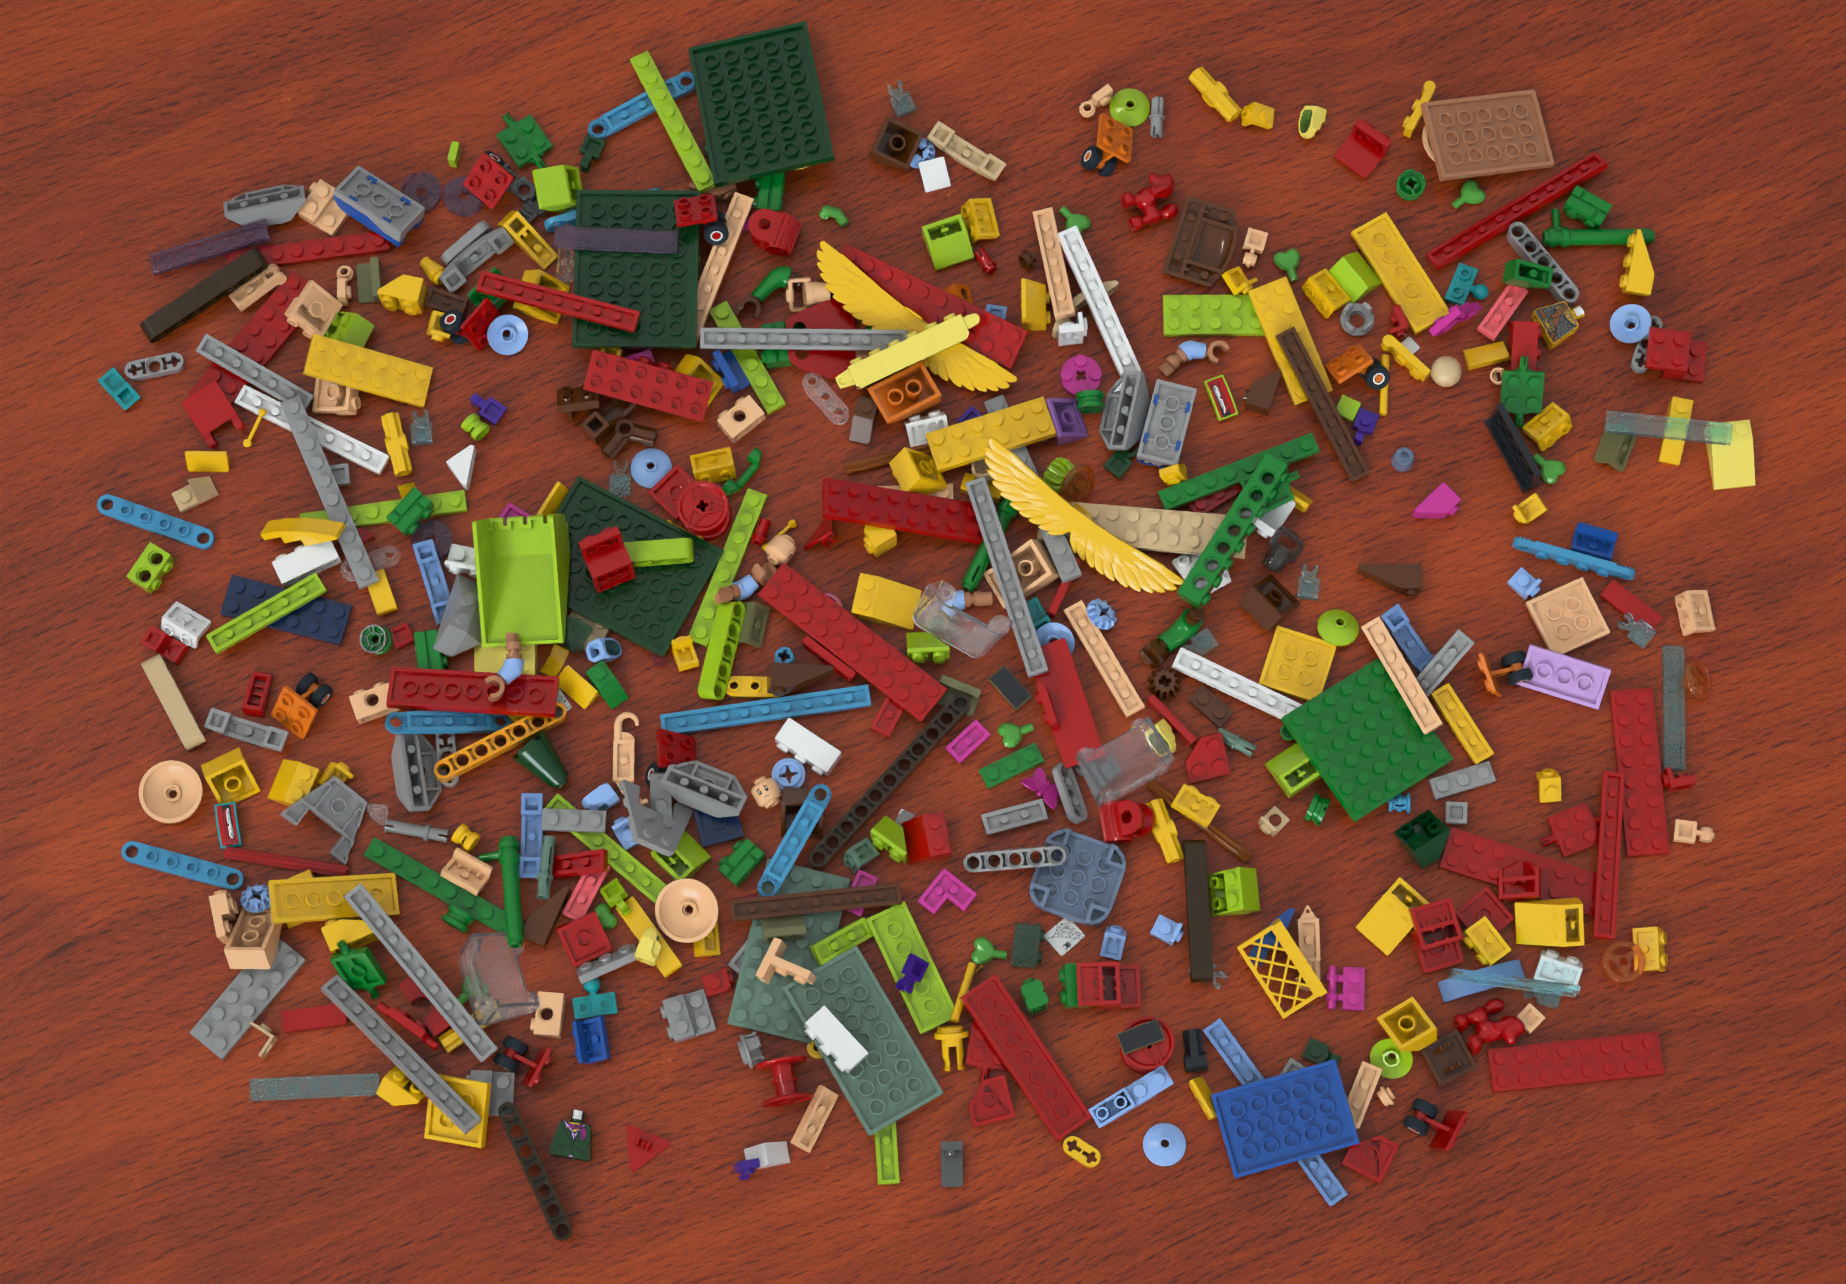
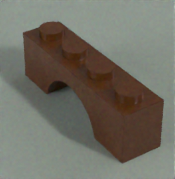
M615 398L606 407L595 410L580 424L582 431L598 445L616 428L617 422L626 419L640 405Z

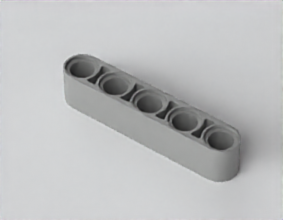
M1521 222L1512 223L1506 235L1508 243L1522 260L1536 264L1544 262L1547 267L1553 268L1552 277L1558 278L1560 283L1556 284L1551 281V287L1547 290L1558 303L1565 301L1569 308L1572 307L1579 296V290L1526 225ZM1518 231L1521 233V236L1516 237L1512 232ZM1525 247H1532L1534 252L1526 251ZM1564 293H1570L1573 299H1567Z
M1057 844L975 851L965 857L963 864L969 872L1056 866L1068 860L1069 850L1066 846ZM1055 849L1062 851V860L1054 858L1053 853ZM1034 851L1042 854L1041 862H1036L1033 859ZM1013 853H1018L1021 856L1020 864L1012 861ZM992 855H997L1000 858L998 866L992 864ZM972 856L979 859L978 867H973L970 864Z

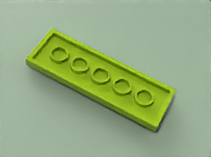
M1163 295V337L1265 336L1248 295Z
M905 901L901 905L892 906L867 918L868 926L896 984L905 976L901 971L910 953L929 963L921 982L915 981L911 994L900 991L919 1034L922 1035L950 1022L954 1004Z

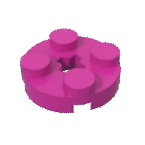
M1080 354L1070 358L1063 365L1060 375L1061 384L1068 394L1076 397V393L1080 391L1097 390L1100 386L1102 372L1096 361ZM1077 373H1085L1086 379L1078 381L1076 379Z

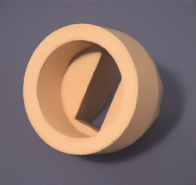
M1500 367L1494 368L1490 373V379L1496 385H1501V381H1498L1496 373L1500 372L1502 377V370L1504 369Z

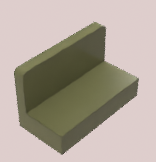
M370 257V263L356 265L358 300L360 304L381 302L377 294L378 289L383 287L381 262L379 257Z
M1607 424L1593 460L1596 463H1608L1616 471L1624 472L1637 434L1627 425Z
M755 601L742 602L745 606V616L738 643L762 648L770 608Z
M942 675L940 684L947 688L948 691L937 704L945 706L956 694H965L970 699V710L966 715L972 717L982 695V690ZM959 700L955 703V706L958 709H964L967 704L965 701Z
M803 915L761 919L763 943L772 942L774 937L782 941L806 939L807 931Z

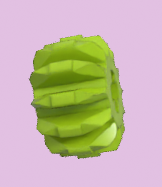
M1057 457L1047 467L1042 480L1054 491L1061 493L1064 489L1068 488V485L1075 476L1076 468L1066 458Z

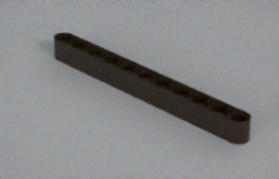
M962 693L956 694L809 854L812 868L815 870L826 868L970 710V699L967 695ZM963 700L967 706L964 709H958L955 703ZM947 715L953 721L950 724H943L941 718ZM930 731H935L939 736L935 740H930L927 734ZM921 746L924 749V753L915 755L913 749ZM901 762H908L910 768L902 771L898 765ZM887 777H893L896 783L893 786H887L884 781ZM872 793H880L882 796L881 800L877 802L870 799ZM859 808H865L868 812L866 816L858 817L856 811ZM846 823L853 826V830L849 833L841 830L842 826ZM830 839H836L839 845L836 848H829L827 843ZM815 855H823L824 861L821 864L814 863L813 858Z

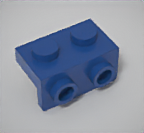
M720 350L712 353L713 360L711 363L716 372L720 371L722 375L721 381L726 389L729 388L734 395L750 386L748 378L731 350L724 354Z
M1578 522L1572 537L1570 550L1611 561L1618 532Z
M604 1016L583 1021H572V1034L576 1044L575 1055L579 1063L592 1064L611 1059Z

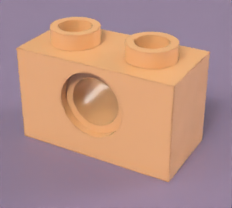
M750 395L746 398L741 397L735 402L733 408L729 411L724 410L718 416V427L733 444L765 420V413ZM737 415H744L745 419L743 421L735 420Z
M385 682L373 685L372 689L366 691L365 689L355 691L352 696H349L359 724L399 710L397 708H387L386 706L389 682L386 684ZM371 698H379V701L376 705H369V700Z
M538 991V997L534 996L533 1009L536 1010L535 1018L531 1019L530 1030L534 1031L533 1034L536 1037L561 1039L566 999L564 993ZM545 1010L553 1011L551 1019H542V1014Z

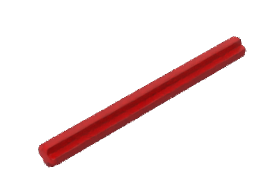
M229 846L224 850V858L304 872L310 869L312 873L329 876H348L349 867L347 865Z

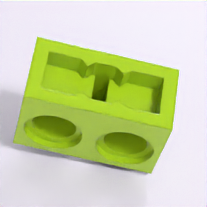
M150 542L128 573L127 578L132 583L152 594L154 590L160 587L161 579L165 573H169L173 568L174 558L171 554ZM163 557V560L160 564H154L155 558ZM145 574H151V578L148 581H142V577Z

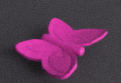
M1037 768L1033 778H1025L1021 783L1032 791H1038L1037 796L1043 795V800L1046 804L1055 809L1057 806L1056 797L1060 796L1056 784H1051L1050 780H1046L1043 769Z

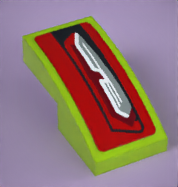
M1223 374L1203 381L1218 421L1239 414Z

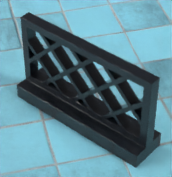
M1497 404L1492 416L1486 419L1484 424L1523 494L1542 484L1540 480L1542 474L1504 404Z

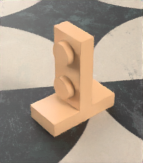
M774 937L756 973L757 978L769 984L774 972L784 977L787 974L794 977L793 980L802 985H805L806 982L813 985L817 977L811 971L781 959L787 945L782 940Z

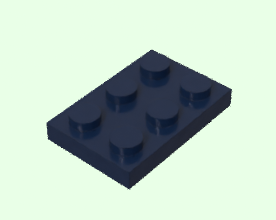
M693 808L703 848L744 837L739 816L717 818Z

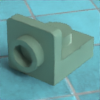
M865 838L850 847L842 856L846 867L855 874L862 866L876 859L879 856V852L870 840Z

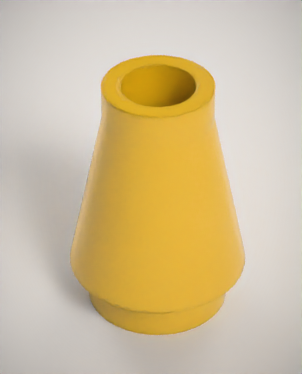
M428 256L424 257L419 265L423 268L432 284L442 285L443 283L439 277L445 268L431 260Z

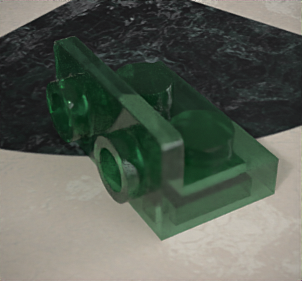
M566 614L565 642L562 644L566 645L565 648L572 653L577 651L583 653L584 645L593 627Z
M1015 923L1012 967L1036 969L1037 963L1041 964L1042 951H1038L1039 942H1044L1045 930H1041V924Z

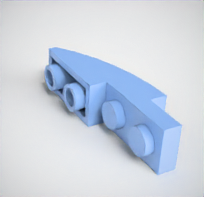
M1164 1065L1088 1110L1098 1127L1101 1128L1152 1099L1175 1083Z

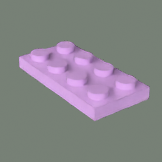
M1530 644L1522 669L1530 668L1533 678L1517 683V685L1598 710L1611 669Z

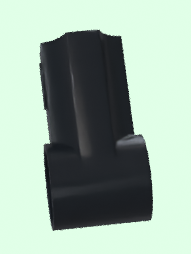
M1201 1029L1182 1031L1185 1054H1183L1185 1072L1207 1071L1206 1053L1203 1051Z

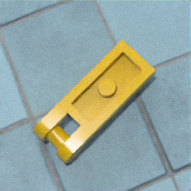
M1426 81L1424 83L1421 99L1415 100L1411 108L1414 111L1412 116L1407 115L1402 125L1405 128L1403 135L1408 138L1412 136L1423 115L1421 104L1423 102H1430L1436 88V84L1433 81Z
M1392 335L1384 336L1381 350L1386 353L1390 352L1399 365L1405 366L1410 370L1409 372L1412 377L1424 382L1429 377L1431 370Z

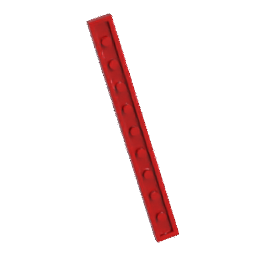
M1596 151L1425 253L1427 260L1437 270H1440L1506 230L1512 223L1521 221L1574 189L1576 185L1579 186L1608 168L1607 162Z

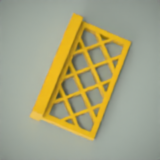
M1279 918L1237 946V949L1283 1019L1315 998L1327 993ZM1271 930L1276 936L1274 946L1262 943L1264 935ZM1278 941L1280 942L1282 947H1277ZM1250 944L1257 945V956H1247L1243 948ZM1261 947L1273 949L1271 960L1259 958ZM1276 950L1287 953L1286 964L1274 961ZM1250 959L1255 960V965L1252 964ZM1290 959L1294 965L1289 964ZM1258 961L1270 963L1268 975L1258 973L1256 970ZM1273 964L1285 967L1283 978L1271 976ZM1288 967L1298 970V981L1286 979ZM1261 977L1267 978L1266 984ZM1301 977L1304 979L1306 983L1300 982ZM1270 979L1282 981L1279 993L1269 990ZM1285 982L1296 984L1294 996L1282 994ZM1300 985L1309 987L1313 993L1307 998L1297 997ZM1273 995L1279 996L1278 1001H1276ZM1281 997L1293 999L1292 1007L1285 1012L1280 1007Z

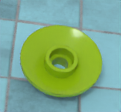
M1128 88L1117 92L1112 97L1109 109L1113 119L1128 127H1136L1147 119L1150 112V104L1147 97L1141 91ZM1133 103L1134 106L1129 108L1126 104Z
M1332 609L1320 616L1317 630L1321 638L1327 643L1335 646H1346L1357 638L1359 625L1350 613L1344 610Z
M1386 1038L1378 1041L1373 1046L1370 1052V1063L1383 1069L1381 1076L1396 1079L1403 1077L1410 1071L1413 1064V1055L1411 1051L1401 1052L1391 1038ZM1389 1053L1395 1054L1396 1057H1395V1058L1390 1057V1056H1389Z

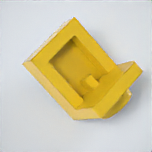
M1257 102L1244 106L1241 112V125L1246 127L1253 124L1265 129L1273 128L1274 108Z
M1239 266L1221 275L1234 296L1240 293L1248 294L1247 292L1253 290V285L1258 282L1257 278L1248 280Z
M432 310L426 335L432 336V340L443 342L444 339H450L451 334L445 333L440 326V319L445 313Z
M1176 464L1159 469L1160 478L1168 487L1188 480L1185 464Z
M1534 493L1520 504H1515L1512 507L1515 511L1513 512L1514 517L1519 523L1522 522L1523 524L1531 523L1548 511L1538 493Z
M691 635L680 636L671 641L672 653L679 672L699 666Z
M330 762L317 783L321 785L333 776H336L344 783L347 778L352 779L354 775L349 772L350 768L346 764Z
M1547 768L1543 769L1542 772H1536L1540 803L1562 801L1561 777L1558 771Z

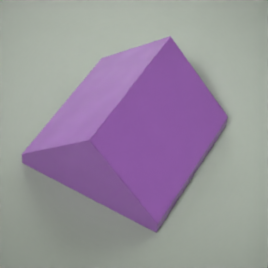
M1076 398L1046 399V405L1056 430L1057 436L1054 437L1057 446L1088 437L1082 415L1076 410V405L1078 404Z

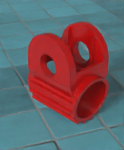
M759 209L750 216L748 221L750 239L756 247L763 249L769 254L789 256L794 249L802 223L783 211L776 212L770 209Z
M1118 799L1108 802L1098 809L1105 843L1133 842L1134 838L1147 835L1155 824L1153 810L1144 803Z

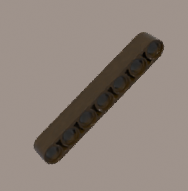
M257 247L252 248L140 323V327L150 343H155L265 271L269 264Z
M1205 839L1183 840L1191 983L1213 982Z
M505 1102L498 1110L501 1123L553 1236L559 1241H565L572 1234L570 1222L517 1107L511 1102ZM505 1107L513 1108L514 1115L511 1118L503 1117L502 1110ZM519 1126L523 1129V1135L520 1138H514L511 1135L513 1127ZM523 1146H529L532 1149L530 1157L524 1158L520 1155V1149ZM530 1167H540V1176L536 1178L530 1176ZM546 1185L550 1188L549 1196L541 1197L538 1194L540 1186ZM556 1205L559 1208L560 1212L556 1217H550L547 1214L549 1206ZM559 1225L567 1226L569 1232L565 1237H560L556 1234V1228Z

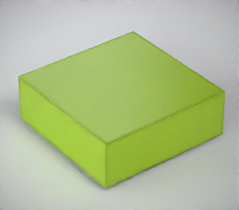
M451 142L447 158L450 167L453 168L458 167L462 151L459 142Z
M1342 395L1336 408L1342 419L1352 423L1361 403Z

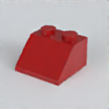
M943 811L921 815L902 823L909 865L951 857Z

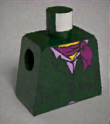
M572 1110L570 1122L560 1121L549 1150L551 1156L591 1162L592 1127L591 1125L583 1124L584 1111Z

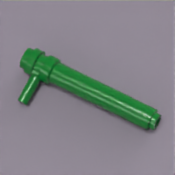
M1559 209L1551 210L1553 227L1543 229L1542 244L1543 246H1548V248H1555V246L1568 248L1572 245H1627L1629 234L1631 235L1637 229L1641 230L1645 245H1649L1655 240V232L1650 230V228L1569 229L1568 227H1561Z
M1002 496L1003 501L999 502L996 510L1003 533H1005L1012 518H1015L1018 511L1010 506L1012 501ZM984 540L981 542L961 582V588L971 593L977 589L990 563Z
M503 836L498 843V851L480 854L478 859L483 862L499 859V864L502 865L507 944H509L510 948H520L524 942L518 865L520 862V854L518 853L519 842L515 836Z

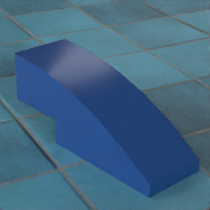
M1291 907L1275 920L1279 918L1287 929L1295 909ZM1272 930L1264 935L1263 944L1274 946L1276 936ZM1253 945L1248 956H1257V945ZM1261 947L1259 958L1265 959L1270 948ZM1258 961L1257 966L1262 967L1264 962Z

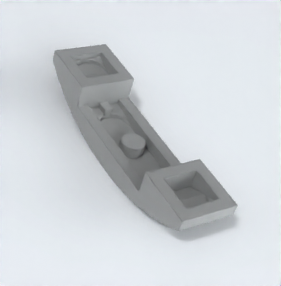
M503 226L497 228L463 250L445 268L439 279L448 291L453 293L467 281L465 279L466 276L495 253L500 255L515 242Z
M211 708L204 728L224 736L278 752L283 751L289 735L288 731L248 721L215 708Z

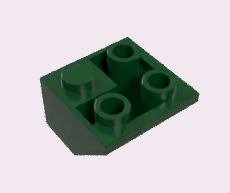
M1428 809L1407 824L1402 825L1394 831V834L1410 858L1421 869H1424L1440 858L1450 834V829Z

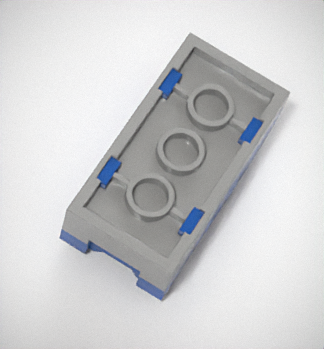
M359 165L334 189V200L342 211L397 247H400L405 242L406 234L409 231L413 230L414 227L417 229L423 223L425 207Z
M1160 379L1156 380L1136 457L1139 463L1148 466H1158L1161 469L1178 464L1196 397V388Z

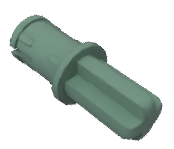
M1219 728L1217 731L1221 732L1223 742L1231 746L1232 750L1236 749L1250 758L1252 757L1254 752L1248 750L1247 747L1255 751L1257 745L1242 739L1241 735L1237 736L1224 728Z

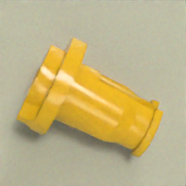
M962 1025L938 1026L937 1032L934 1033V1038L941 1040L942 1058L945 1063L944 1071H951L949 1047L955 1046L958 1070L965 1069V1066H963V1038L969 1037V1031L963 1030Z

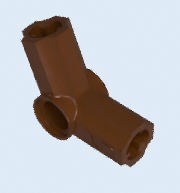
M622 419L617 422L616 428L599 450L606 457L614 461L628 442L654 447L658 429L635 424L628 419ZM625 427L631 429L628 434L620 433L621 429Z

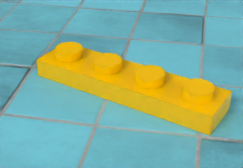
M1449 683L1430 694L1475 765L1494 755L1491 747Z

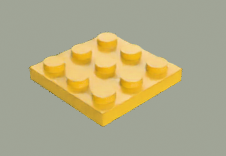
M1277 625L1258 684L1268 689L1309 701L1322 693L1337 646L1331 645L1322 639Z
M438 1074L481 1117V1122L465 1135L428 1098L424 1138L484 1148L492 1083Z

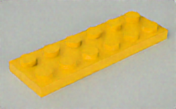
M1387 212L1351 231V236L1396 306L1400 304L1407 322L1415 335L1434 325V321L1439 317H1445L1449 314V309Z
M1287 277L1248 291V296L1281 372L1293 405L1296 406L1308 400L1275 339L1276 335L1292 327H1295L1328 393L1332 392L1333 388Z
M313 334L303 374L423 408L433 367Z
M1044 396L925 434L938 473L988 458L985 454V447L991 448L988 440L990 437L997 440L1010 451L1057 436Z
M395 873L269 880L268 889L272 924L328 921L332 919H359L361 917L344 896L360 883L389 917L398 916L400 911Z

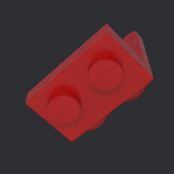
M1359 118L1355 122L1351 134L1336 151L1334 158L1361 178L1367 179L1390 150L1392 141L1385 133H1379L1375 130L1370 122Z

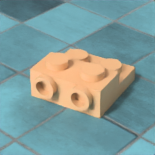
M320 179L318 183L313 182L310 186V194L298 210V215L324 233L334 237L349 215L342 211L335 202V188Z
M310 280L299 297L293 299L284 315L288 317L287 322L294 327H301L304 330L302 332L303 335L311 339L313 334L324 336L331 322L336 317L335 313L338 314L343 304L313 280Z
M316 378L312 412L315 414L335 413L338 416L356 415L357 409L361 406V400L358 397L359 390Z
M219 890L214 892V895L209 896L216 936L222 943L227 944L234 928L233 924L229 922L237 920L236 914L239 913L237 902L233 900L230 893H227V890Z

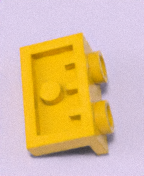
M991 198L969 199L961 206V216L964 219L970 244H974L981 239H997L1000 236Z
M1326 268L1309 277L1301 287L1305 295L1326 319L1334 311L1348 304L1351 300Z
M1552 402L1541 413L1525 424L1522 429L1525 434L1537 442L1539 450L1543 452L1548 447H1551L1562 435L1569 432L1572 428L1570 415Z
M730 447L690 455L696 482L709 481L718 483L737 478Z
M1184 784L1170 807L1207 828L1221 805L1214 798L1199 793L1196 787Z
M1486 916L1463 932V941L1470 949L1473 947L1477 953L1478 961L1483 966H1492L1511 951V948Z
M1659 927L1632 928L1634 971L1658 970L1665 972V966L1668 965V956L1664 949V945L1667 944L1666 933Z

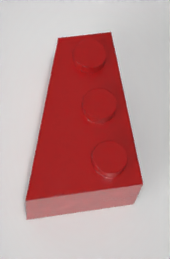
M1508 321V327H1511V335L1508 339V346H1510L1508 370L1519 368L1520 356H1528V369L1540 371L1536 367L1537 359H1540L1541 348L1537 347L1538 339H1541L1542 327L1538 326L1539 322Z

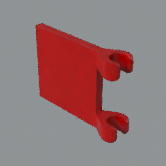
M216 380L181 402L209 448L213 449L218 446V442L211 432L229 420L232 421L235 428L239 431L246 427Z

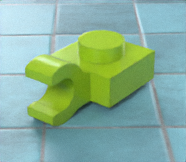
M617 878L599 889L611 908L616 905L624 916L631 912L623 900L628 894Z

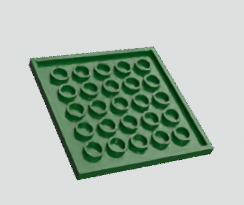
M1379 658L1281 718L1283 724L1354 823L1453 760V757L1434 731L1426 735L1422 732Z

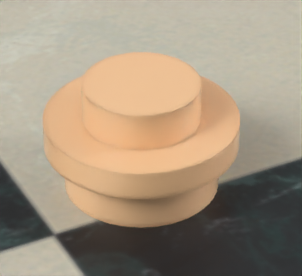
M1381 1086L1377 1092L1380 1100L1386 1107L1390 1104L1394 1105L1393 1099L1396 1097L1389 1087L1385 1089L1384 1086Z

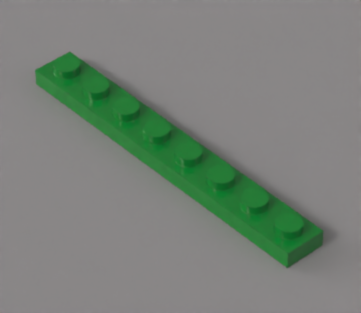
M1311 432L1158 491V496L1165 510H1173L1240 484L1239 480L1252 474L1266 453L1290 465L1319 454L1320 450Z
M374 837L364 853V857L443 902L458 907L475 918V920L506 937L504 910L478 895L475 896L441 877L439 873Z

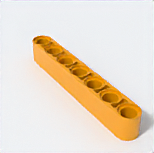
M557 702L556 709H560L563 712L562 716L558 718L526 716L451 754L435 764V777L440 782H448L536 737L541 731L544 730L546 732L562 724L566 719V707L562 703ZM539 718L544 721V724L541 727H535L532 722ZM517 728L525 730V734L521 737L515 736L513 732ZM498 738H504L507 742L504 746L500 747L495 744V741ZM484 747L488 752L485 756H479L476 754V750ZM460 757H466L469 762L465 766H460L457 760ZM441 767H448L450 772L442 776L438 773V770Z

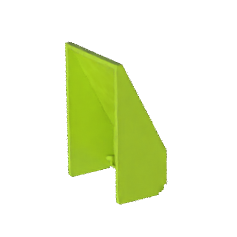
M548 514L547 523L545 515L527 516V524L524 516L507 517V525L505 524L504 517L473 521L482 647L506 646V633L519 634V642L522 645L564 643L570 565L568 521L565 522V514Z

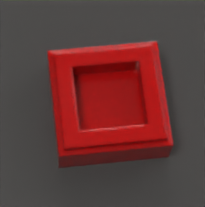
M407 622L390 629L393 635V643L397 650L415 643L414 636Z

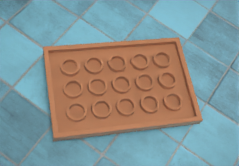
M1535 89L1423 102L1421 104L1440 181L1550 168L1555 164Z

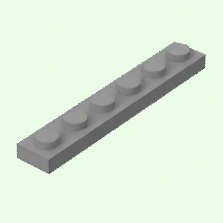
M205 334L196 349L197 353L282 402L299 395L305 410H307L314 398V395L208 334Z

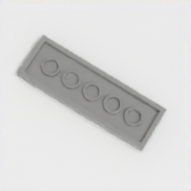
M279 938L277 955L271 969H243L189 1033L220 1059L224 1060L252 1027L249 1023L251 1021L255 1023L306 963V960Z

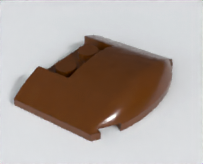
M1188 195L1162 273L1211 287L1212 283L1225 272L1235 250L1238 231L1234 216L1236 215L1235 210Z

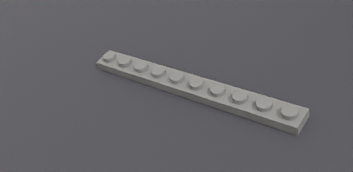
M700 328V349L873 351L880 348L882 351L889 348L887 344L898 339L899 342L906 340L907 330Z
M1003 394L984 402L988 414L1008 408ZM1026 446L1010 450L1038 475ZM1038 527L1062 584L1081 577L1082 573L1065 534L1050 535L1048 531Z
M298 395L280 403L329 519L342 522L346 526L338 540L359 589L361 590L379 582L300 396Z
M985 476L966 482L965 485L1028 677L1031 678L1049 672Z
M360 883L346 894L344 898L482 1063L498 1049L497 1046L366 888Z
M338 974L321 987V991L465 1135L481 1122V1117Z

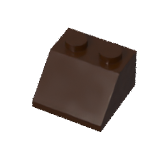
M887 116L876 136L868 158L885 166L908 170L924 133Z
M1272 574L1252 586L1239 601L1243 609L1267 632L1280 624L1301 604Z
M783 787L781 836L786 835L809 795L811 788ZM824 789L816 790L815 798L823 801L826 791ZM825 810L809 838L823 839Z

